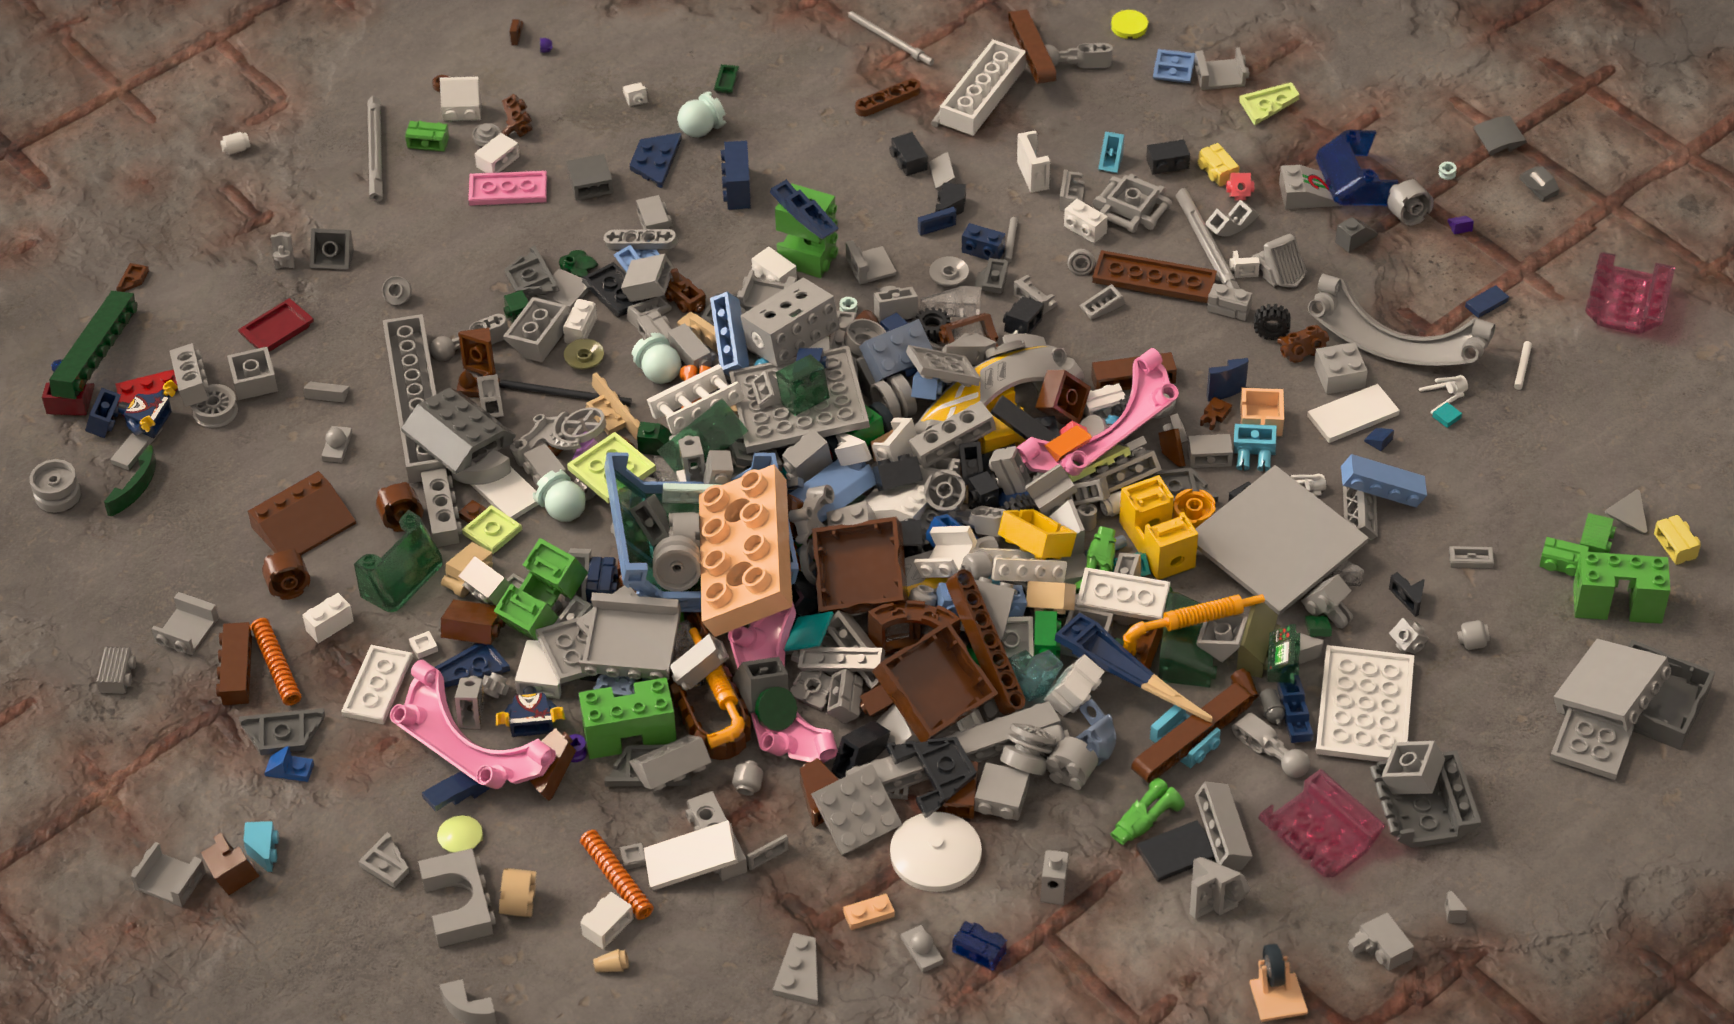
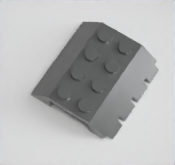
M450 387L417 404L401 428L405 435L454 474L471 466L473 452L501 438L500 446L505 448L511 445L516 437L515 433L478 406L473 400Z
M1457 750L1442 752L1445 761L1433 793L1392 794L1381 777L1388 760L1378 761L1377 765L1370 767L1373 780L1376 782L1375 787L1379 799L1382 800L1381 806L1385 818L1388 819L1387 824L1390 834L1395 836L1397 841L1411 848L1458 841L1481 826V820Z

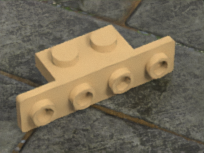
M689 312L677 322L678 326L684 323L693 329L692 332L702 343L718 353L713 325L692 312Z
M597 372L592 374V387L600 396L587 402L586 408H598L603 412L607 422L604 431L607 435L626 427L635 440H637L640 426L639 420L634 419L630 414L629 408L621 403L616 392L611 391L604 378H601ZM595 416L594 419L599 423L601 417Z

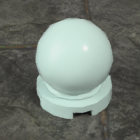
M711 92L701 94L699 100L686 102L679 110L677 117L678 125L684 134L699 138L709 133L712 128L719 129L726 124V121H723V116L726 115L723 106L718 98L713 99L711 97Z
M651 333L652 337L646 340L641 338L632 350L634 363L643 370L646 378L654 383L664 384L672 382L679 375L682 365L677 350L670 346L667 338L661 333Z
M562 469L556 473L553 470L548 472L537 482L539 488L536 493L533 492V499L541 507H545L548 514L560 522H570L578 518L585 510V493L580 486L571 481L570 476Z

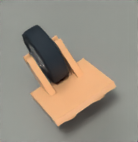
M1268 944L1263 947V960L1258 962L1259 979L1250 980L1249 982L1261 1022L1308 1014L1296 973H1290L1287 956H1282L1277 944Z

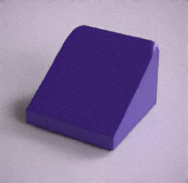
M1467 216L1447 220L1453 234L1473 231L1474 221Z

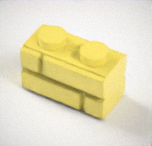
M1219 143L1199 151V167L1202 170L1205 169L1210 180L1215 181L1218 186H1224L1226 181H1230V173H1239L1240 167Z
M1678 515L1656 523L1654 535L1676 565L1698 557L1701 543L1698 537L1692 535L1686 521L1683 522Z

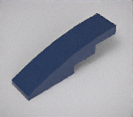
M787 179L771 188L770 193L797 221L821 239H825L838 231V226L814 199L810 201L801 190L796 191Z
M1297 669L1275 671L1279 698L1285 707L1284 719L1291 743L1313 741L1314 734L1309 722L1305 692Z
M461 771L422 792V797L437 812L451 802L457 805L469 796L475 799L489 790L490 787L479 784Z

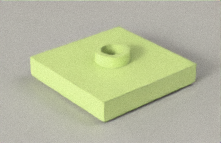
M491 505L462 529V533L494 554L522 530V525Z

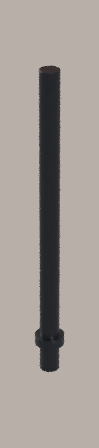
M501 380L500 382L501 388L590 401L600 396L598 393ZM617 394L623 405L631 406L632 398L621 397Z

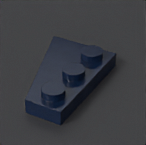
M481 643L475 644L435 667L443 675L445 688L458 685L461 678L477 676L481 679L485 675L491 676L492 672L500 674L510 671L509 664L492 645Z

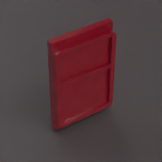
M289 298L238 329V332L257 349L267 347L270 352L309 328L310 323L314 322V319Z

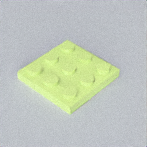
M616 432L567 464V468L572 474L607 503H610L604 469L607 453H628L629 457L626 468L641 480L656 471V465ZM616 482L618 496H620L627 489Z

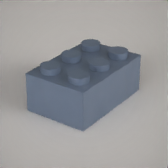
M919 319L866 340L859 346L875 383L915 368L906 353L908 345L933 350Z

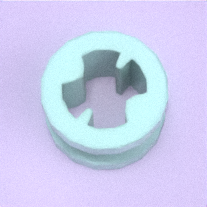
M1452 162L1441 163L1439 166V176L1445 180L1455 178L1456 165Z
M844 297L840 300V311L857 313V300L855 298Z

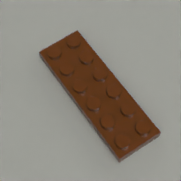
M1101 250L1092 277V283L1108 286L1112 284L1114 287L1208 303L1209 293L1216 281L1217 270Z

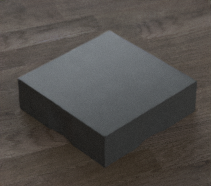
M1631 639L1628 647L1666 656L1671 668L1670 677L1665 680L1659 692L1654 695L1648 707L1643 710L1637 722L1633 724V732L1681 750L1711 689L1715 671L1686 660L1671 657L1658 649Z

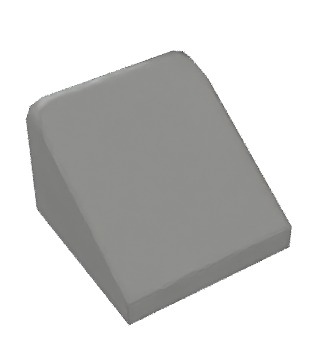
M1448 891L1445 901L1447 922L1465 923L1468 912L1467 908L1452 891Z

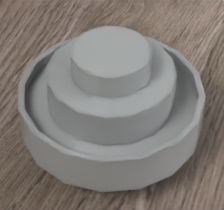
M481 124L473 130V140L478 146L484 147L493 138L497 137L501 131L494 124Z
M392 276L384 282L382 294L388 303L402 305L410 299L412 287L404 277Z

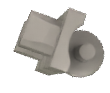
M281 232L271 235L275 269L283 267L295 268L291 234Z

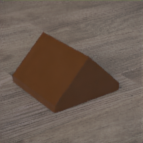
M490 328L460 331L458 335L463 368L483 375L486 373L496 375Z

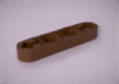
M907 79L856 101L855 112L858 116L866 117L916 97L920 94V82L917 79ZM893 93H900L901 95H899V96H893L892 94H893ZM881 99V100H884V102H881V103H880V102H876V100Z

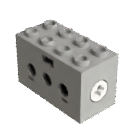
M804 277L741 315L747 348L776 367L796 356L799 348H809L819 340L840 329L834 296Z

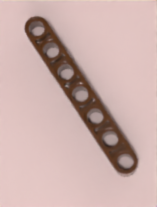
M1028 10L1008 12L1010 28L1020 49L1026 51V62L1036 83L1056 81L1055 66Z
M961 569L948 578L946 582L948 592L980 667L998 692L994 700L999 711L1006 716L1013 714L1024 707L1026 701L973 575L968 570Z
M1239 683L1232 684L1201 708L1212 716V723L1194 714L1141 753L1133 761L1131 769L1147 783H1150L1154 778L1160 777L1186 757L1215 728L1221 730L1246 711L1254 702L1255 696Z

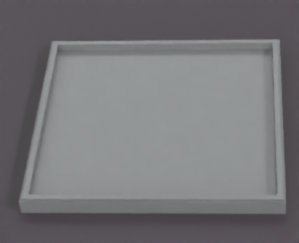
M1276 465L1195 529L1198 533L1197 550L1253 595L1263 594L1265 598L1264 603L1278 615H1281L1367 544L1369 537Z

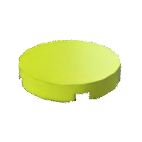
M1123 10L1112 17L1111 29L1121 38L1128 39V37H1133L1135 39L1147 32L1148 20L1141 12Z

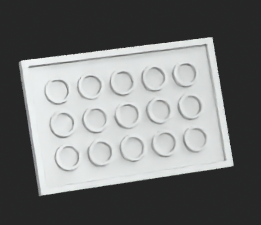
M1327 645L1315 754L1378 762L1388 760L1394 742H1407L1414 655Z

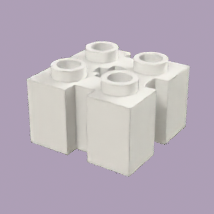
M1084 654L1063 671L1056 681L1057 683L1050 689L1043 700L1049 701L1052 707L1062 716L1069 712L1074 713L1080 705H1083L1091 698L1090 691H1094L1101 684L1102 680H1100V677L1105 671Z

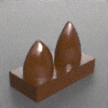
M464 370L459 376L457 391L467 397L480 398L477 377Z

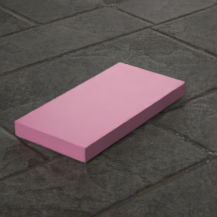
M547 171L470 174L469 206L547 202Z

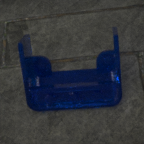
M1346 130L1318 150L1316 160L1332 198L1336 203L1340 205H1388L1390 189L1393 185L1399 183L1398 180H1380L1374 170L1360 169L1355 157L1368 156L1377 133L1376 130Z

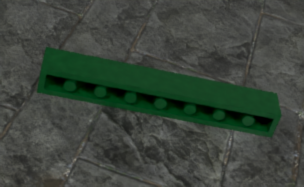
M111 291L50 377L49 382L53 397L76 399L78 394L83 391L85 384L91 379L92 374L99 367L102 359L106 357L107 352L114 345L118 336L121 335L126 324L129 323L133 314L137 312L138 304L135 301L134 293Z

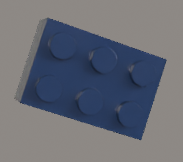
M747 141L724 142L725 150H721V161H725V163H721L722 175H726L722 176V187L726 189L723 190V202H727L728 210L751 209Z

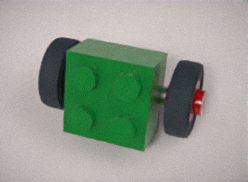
M874 402L869 406L865 405L870 427L845 433L865 441L866 445L869 446L871 441L893 430L891 421L894 419L893 415L881 402ZM836 435L823 437L828 442L832 462L838 459L835 453V449L838 447Z

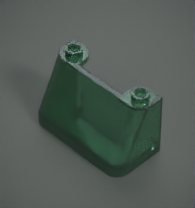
M410 510L401 517L399 522L401 529L406 531V533L382 557L375 554H366L354 563L360 597L387 612L399 610L443 565L442 555L420 516Z
M1169 591L1166 612L1202 603L1178 592ZM1203 623L1190 625L1189 627L1186 626L1181 629L1178 628L1173 631H1168L1164 627L1158 675L1162 681L1211 687V679H1216L1217 666H1213L1214 657L1199 648L1196 643Z

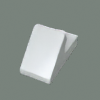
M847 433L836 435L838 447L835 449V453L841 466L872 459L865 441Z

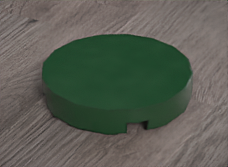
M770 687L760 693L755 704V714L758 716L760 725L767 730L781 731L787 729L793 723L797 714V703L790 691L782 687Z

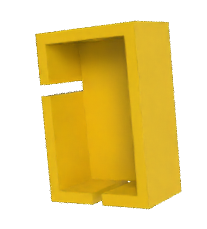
M1025 509L1020 511H1004L998 535L1005 538L1007 543L1018 545L1020 550L1034 554L1036 559L1046 560L1047 558L1061 559L1062 557H1071L1077 532L1066 526H1061L1060 523L1034 509Z

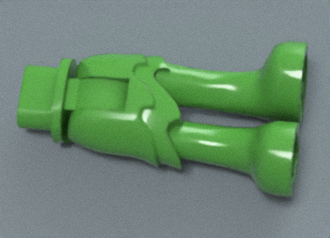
M1099 527L1098 534L1094 535V539L1087 552L1086 568L1096 569L1097 567L1098 570L1113 572L1116 543L1114 538L1116 531L1114 529ZM1082 579L1075 583L1076 594H1079Z
M1154 778L1149 784L1147 793L1139 802L1137 799L1121 820L1115 824L1116 829L1110 834L1113 839L1124 845L1128 840L1133 841L1149 830L1155 820L1165 810L1170 808L1178 812L1185 807V802L1177 790L1173 787L1168 789V785L1164 780ZM1157 798L1160 799V800L1147 812L1146 809H1147Z

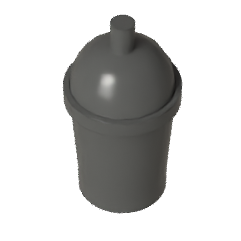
M1265 689L1259 695L1264 710V717L1269 722L1280 726L1281 721L1285 717V707L1282 705L1275 689Z

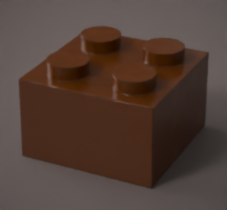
M1047 370L1035 408L1048 416H1055L1056 421L1062 425H1067L1071 421L1080 424L1091 387L1066 370Z

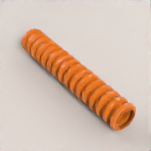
M267 618L256 619L251 624V630L274 679L282 702L287 706L294 705L301 700L302 696L282 649L278 644L272 626Z
M589 830L584 833L580 839L584 849L595 861L599 869L602 870V873L613 885V888L620 897L632 905L635 917L638 920L647 918L653 912L654 907L642 893V890L631 878L627 870L624 869V866L620 864V861L596 830Z

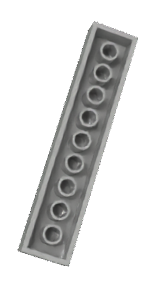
M423 314L383 320L409 484L422 482L421 472L446 468L447 476H450V471L447 467L401 431L402 426L417 404L436 395Z

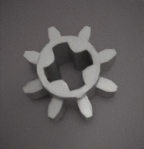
M492 672L491 676L485 675L482 680L485 687L483 692L497 699L500 694L506 696L510 687L506 684L507 678L495 672Z

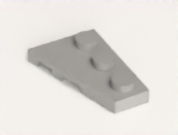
M793 933L773 987V995L818 1005L816 938Z

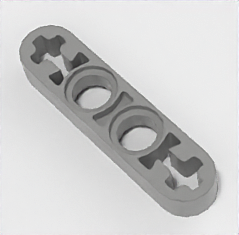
M670 229L610 230L604 235L607 247L613 250H622L629 245L633 249H672L678 244L676 233ZM636 237L633 242H627L629 238ZM655 237L653 241L646 242L647 238Z

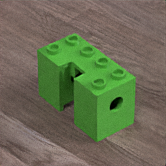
M791 183L796 191L801 190L810 201L814 199L837 225L835 196ZM778 203L775 208L776 231L787 233L788 235L783 242L777 243V253L796 265V271L821 278L824 272L829 270L832 259L837 257L838 247H836L838 234L834 232L825 239H821L797 221Z
M539 538L523 563V566L529 572L519 589L510 584L494 609V612L509 627L534 641L538 640L536 629L553 625L559 618L551 609L559 595L562 594L572 600L588 574L587 570L574 556Z
M1580 551L1573 583L1575 618L1607 620L1615 587H1618L1619 580H1629L1627 588L1630 608L1629 621L1662 624L1670 594L1668 557Z
M667 677L634 683L635 694L614 697L612 687L579 692L582 724L589 759L622 754L621 738L642 735L643 745H667L677 740L674 710Z

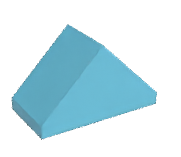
M1105 132L1098 170L1118 173L1124 152L1123 134Z

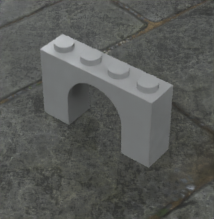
M472 848L418 861L425 892L458 886L472 893L470 901L464 907L432 916L439 948L493 935L492 925H495L496 921L493 911H488V906H491L488 892H483V888H486L485 878L483 874L479 875L478 870L482 869L479 856L474 857Z

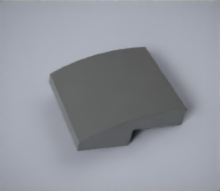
M1510 116L1490 119L1473 127L1490 156L1505 148L1510 152L1527 143Z

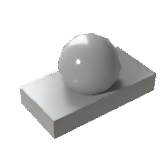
M331 426V429L326 433V444L321 455L322 461L343 462L352 435V428Z
M922 925L901 934V940L922 973L943 964V958L933 944L932 936L924 930Z

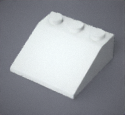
M903 485L879 492L878 488H875L863 500L868 502L875 513L876 519L897 517L899 521L908 518L920 520L927 508L933 510L924 495L925 485Z

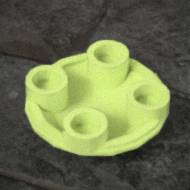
M463 815L446 820L440 826L437 833L440 845L453 853L473 849L483 840L482 827L479 822L472 817Z

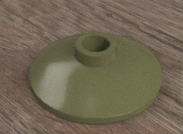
M592 339L575 340L568 344L564 350L566 363L576 369L593 368L604 358L602 345Z

